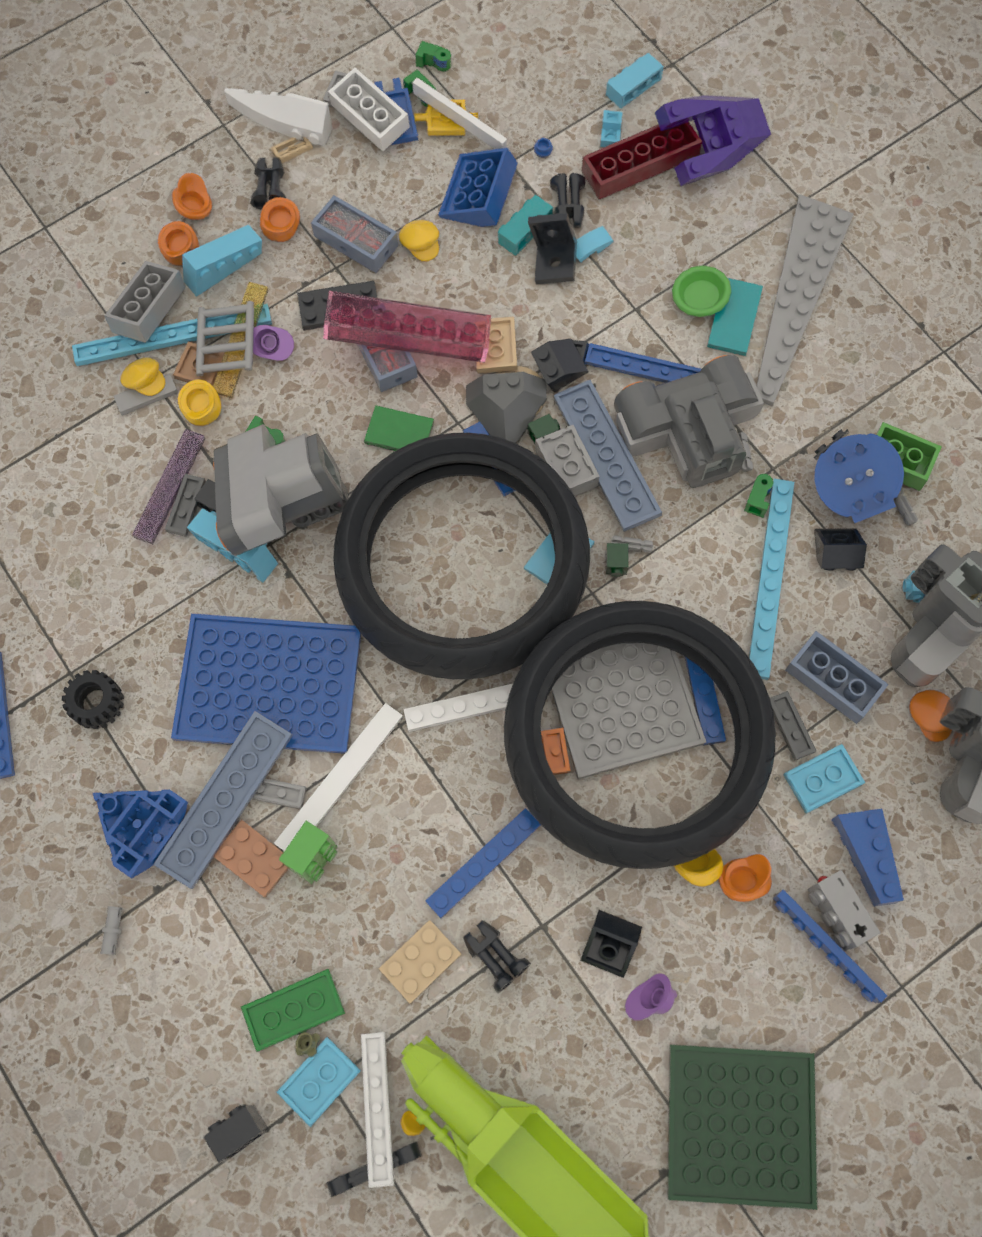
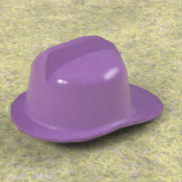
M268 325L254 327L253 353L255 355L282 361L292 354L294 340L288 331Z
M662 973L655 974L636 987L629 994L625 1004L626 1013L629 1018L643 1020L652 1014H665L668 1012L678 996L677 992L671 987L669 978Z

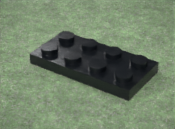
M374 280L297 293L303 331L347 324V316L378 304Z

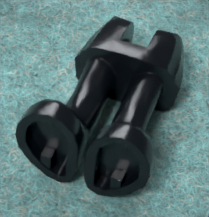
M260 157L255 165L254 174L258 177V184L256 190L251 195L250 203L256 209H263L264 205L268 202L267 181H271L269 200L277 197L286 198L285 194L280 190V179L285 172L279 157H273L272 168H267L265 157Z
M561 173L550 179V187L553 191H557L558 206L555 207L554 214L567 213L568 217L573 220V227L580 228L585 212L584 206L580 205V190L584 189L586 179L578 173H571L569 175L571 204H567V175Z
M481 920L476 926L486 938L479 944L478 940L468 932L463 936V940L472 958L479 957L488 967L495 978L494 990L500 993L514 979L501 967L488 949L492 948L515 978H518L531 963L526 958L518 959L512 955L500 941V932L486 921Z

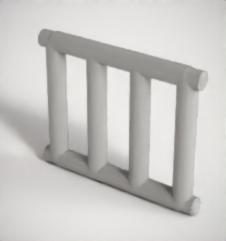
M247 301L246 305L214 309L198 308L196 376H203V373L243 368L246 371L252 370L253 301ZM246 313V323L205 328L206 318ZM245 331L244 342L205 346V336ZM245 350V360L204 365V354Z

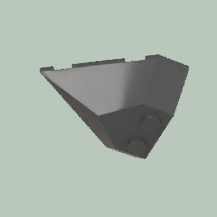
M526 372L485 374L466 385V405L474 413L478 421L481 422L488 434L514 443L519 442L528 428V423L534 420L535 414L547 400L545 379Z

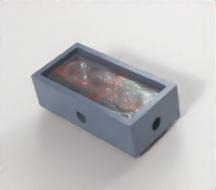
M335 195L311 222L314 237L375 273L379 271L399 246L395 230Z
M384 301L347 316L349 329L381 392L418 377L416 364Z

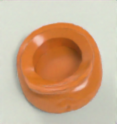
M195 173L182 175L177 187L172 192V201L175 209L179 214L188 219L200 220L206 218L211 213L212 201L206 190L204 180Z
M282 197L269 200L264 205L260 215L262 233L268 239L276 242H285L291 239L296 233L300 222V212L296 204Z
M182 221L168 223L161 229L158 236V246L162 255L169 263L176 266H183L182 254L199 247L195 231L190 225Z
M925 690L915 694L910 701L909 710L913 720L920 727L925 737L930 741L940 742L946 740L952 733L951 729L940 723L950 698L936 690Z
M754 854L728 862L723 866L722 874L718 879L723 893L730 899L738 902L753 901L765 896L772 886L770 862L761 854Z

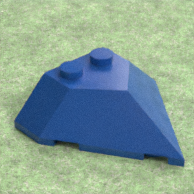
M170 789L151 792L143 790L106 794L101 792L92 793L99 809L98 815L105 839L110 847L113 866L131 879L153 866L184 819L188 801Z

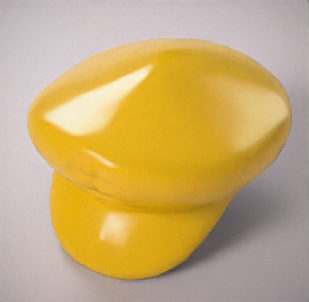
M415 220L407 223L400 230V243L409 249L418 260L430 261L438 255L439 230L432 222Z
M150 357L140 358L131 362L123 370L120 378L121 384L125 388L136 390L146 396L158 394L165 386V378L159 371L158 361Z
M196 379L186 383L181 388L178 395V405L184 417L191 424L205 426L218 418L221 413V401L212 384L205 380Z
M714 849L692 861L675 865L674 868L689 883L703 887L713 884L720 878L723 871V861L721 855Z

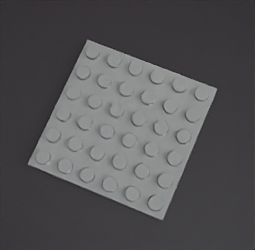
M622 643L603 647L587 654L571 665L560 676L551 690L578 779L706 743L676 652L646 643Z

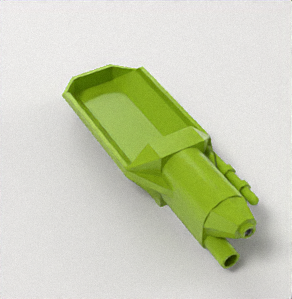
M428 1035L415 1045L410 1042L401 1052L404 1056L401 1062L414 1092L428 1105L423 1110L415 1100L409 1098L406 1100V1107L417 1117L416 1121L420 1125L424 1124L435 1136L434 1139L438 1143L441 1142L462 1163L468 1184L520 1237H649L647 1215L536 1105L484 1089L450 1054L445 1053ZM433 1112L446 1123L443 1128L430 1117ZM450 1130H451L453 1139L448 1135V1133L450 1132Z

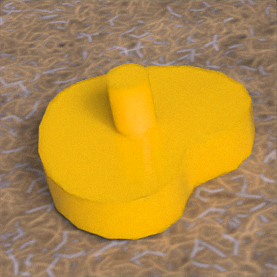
M406 1111L402 1115L400 1122L406 1135L416 1136L424 1131L425 1125H420L416 1121L417 1117L411 1111Z

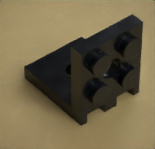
M556 213L528 217V225L537 245L536 285L575 281L577 239L568 214ZM560 261L558 266H551L553 262Z

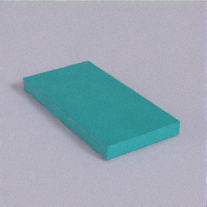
M728 278L732 291L730 299L721 311L715 313L707 347L746 356L763 286Z

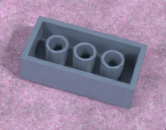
M817 631L814 632L785 670L856 724L863 719L889 685Z

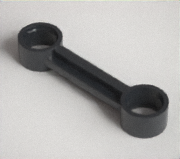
M417 1141L392 1152L393 1169L422 1156ZM368 1165L361 1166L326 1182L330 1196L334 1197L368 1181Z

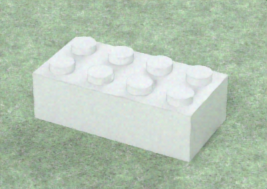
M356 67L328 91L331 105L382 151L389 147L410 127L408 114Z

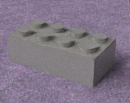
M145 261L105 314V319L111 332L146 343L185 289L180 271Z

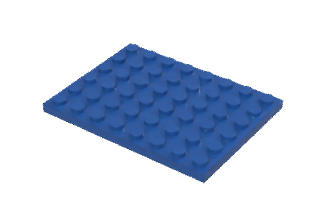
M191 613L171 739L175 741L233 745L254 711L293 734L284 749L347 753L361 633L355 625Z

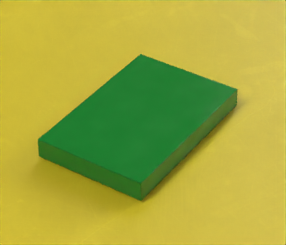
M375 405L364 443L396 451L407 444L430 437L434 419Z

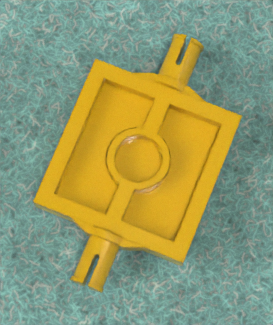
M465 99L451 100L466 110ZM429 104L426 113H415V122L426 121L428 136L465 135L463 127ZM478 112L470 113L478 119Z

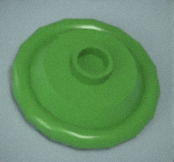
M704 265L691 267L683 271L674 281L672 288L673 301L677 307L684 313L696 317L711 316L721 311L729 302L732 292L730 281L723 272L715 267Z

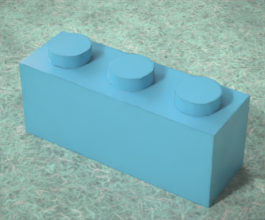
M650 53L639 57L635 63L625 67L621 73L609 79L606 96L622 109L662 79L664 66Z

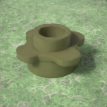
M302 1032L296 1039V1054L299 1056L306 1054L309 1057H314L317 1053L316 1047L320 1041V1035Z

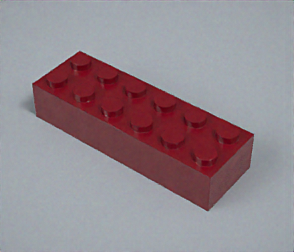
M690 122L663 131L660 130L658 124L583 156L581 172L600 200L672 169L685 160L699 156L702 140Z

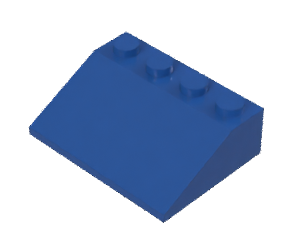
M508 147L459 155L438 214L440 218L480 227L498 224L518 164Z

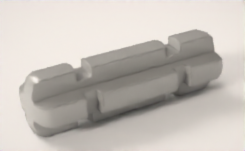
M740 432L738 435L746 451L741 470L747 472L753 469V463L750 461L751 453L749 443H747V434Z
M901 488L894 503L901 516L905 517L906 525L910 526L915 524L918 518L915 513H912L913 509L906 496L902 495L904 492Z
M617 535L612 537V543H627L628 550L652 552V541H641V539L630 537L622 538V536Z

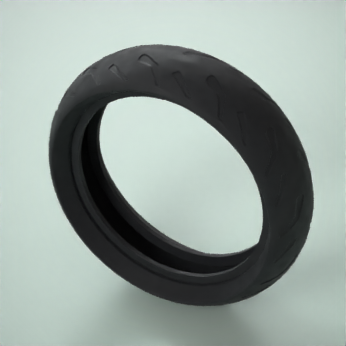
M448 433L435 435L407 444L394 451L374 466L358 483L343 509L336 530L333 556L335 580L343 606L353 624L375 649L390 660L417 673L437 678L477 679L489 677L522 665L534 647L548 633L575 614L583 597L589 575L590 543L587 526L582 510L566 482L547 462L532 451L514 442L487 434ZM446 477H482L497 481L514 489L532 503L541 514L554 544L555 563L547 587L533 607L505 628L478 637H440L412 627L397 617L385 605L375 590L371 579L370 561L372 545L380 524L387 513L397 502L414 489Z
M622 601L591 608L561 623L548 633L525 659L515 677L505 709L504 746L506 759L514 784L529 811L554 838L568 848L587 858L616 867L657 869L675 866L692 861L722 845L742 827L759 804L767 787L775 757L776 730L771 701L764 682L748 655L729 635L707 619L680 607L659 602ZM622 643H646L673 650L697 664L721 691L728 705L734 726L735 747L733 762L728 778L717 797L696 815L679 823L657 828H633L614 824L593 815L578 805L565 792L553 775L544 753L541 738V716L545 702L557 680L571 665L600 648Z

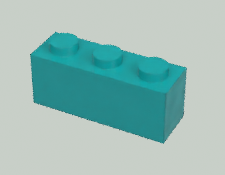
M535 194L524 203L518 212L511 216L506 225L503 224L499 228L498 244L517 256L533 239L528 225V217L553 214V206Z

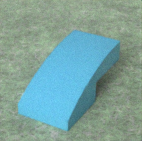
M604 110L600 147H606L620 141L622 112Z
M601 226L577 239L576 257L581 263L595 251L599 254L614 241L605 228Z

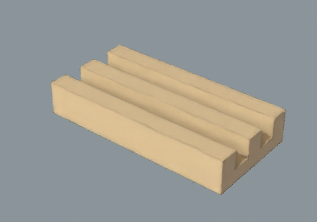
M292 137L271 147V152L284 163L313 149V146L305 137H303V142L295 145L294 143L301 141V139L296 140V138ZM288 147V149L278 153V151Z

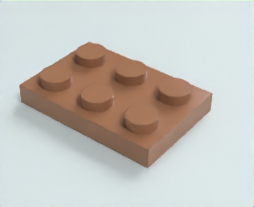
M243 820L237 824L214 855V858L265 898L288 871V868L279 861L283 852Z

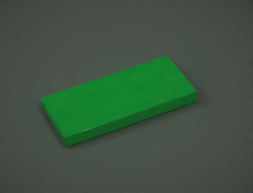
M329 969L241 1006L256 1052L346 1014Z

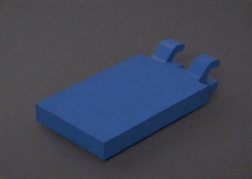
M400 78L392 79L394 90L387 92L383 90L382 81L374 82L382 92L408 114L410 127L391 145L418 141L408 88L402 89Z

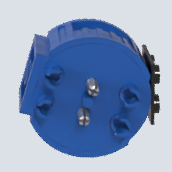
M841 429L831 437L833 441L826 446L824 443L814 451L817 455L813 458L818 460L814 476L815 486L821 500L827 507L839 515L845 517L852 516L855 524L896 507L893 499L897 498L901 491L904 469L900 455L892 444L884 438L872 433L847 436L850 433L847 429L843 432Z

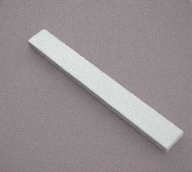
M387 703L382 706L347 750V753L343 755L274 842L276 846L285 851L306 820L316 827L319 825L403 718L402 714Z

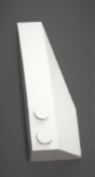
M225 88L224 90L227 103L256 123L275 132L296 138V140H303V137H305L312 144L326 145L333 129L327 102L293 93L280 96L278 92H271L268 95L256 90L254 93H249L243 89Z

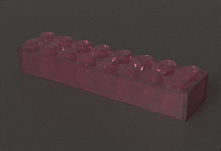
M329 291L323 339L485 363L489 349L491 315Z

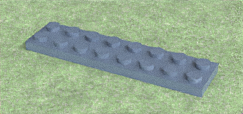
M585 381L554 394V400L567 425H574L600 476L598 484L623 532L662 516L658 503L592 381Z
M254 711L153 865L188 888L193 889L293 734Z

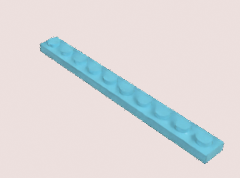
M268 304L254 306V327L272 325ZM246 313L206 318L205 328L246 323ZM198 319L157 327L146 343L118 335L72 345L75 364L81 366L188 343V341H197ZM218 334V335L205 336V339H207V338H212V337H217V336H221V335H226V334Z
M773 479L774 483L771 489L749 652L750 660L755 665L761 678L768 680L770 677L794 482Z

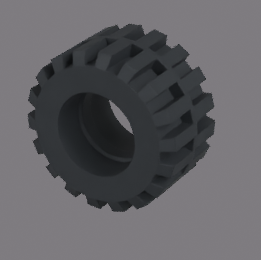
M86 670L83 671V675L78 673L74 675L76 679L73 681L70 679L67 682L69 686L63 689L66 695L62 696V701L65 703L62 706L67 711L66 714L80 726L82 725L87 729L90 727L99 729L100 725L105 728L108 726V722L113 723L116 721L114 719L116 715L120 716L119 708L124 706V703L121 701L124 699V696L121 693V688L106 673H100L97 670H92V673ZM102 690L103 697L100 704L93 709H84V700L87 695L93 691Z

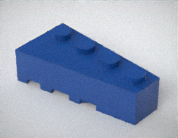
M883 809L840 814L831 819L841 836L840 839L843 845L846 846L851 856V861L861 877L860 880L873 906L890 905L904 901Z

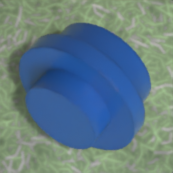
M547 138L538 139L534 145V152L540 157L549 156L553 151V145Z

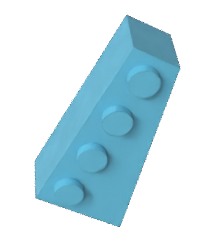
M247 225L182 254L183 282L196 297L262 254V239L250 225Z
M202 508L187 527L196 539L214 551H219L229 561L233 562L234 560L247 573H250L252 570L256 578L262 583L278 565L276 559L267 549V544L237 556L227 551L216 531V512L214 511L208 512Z

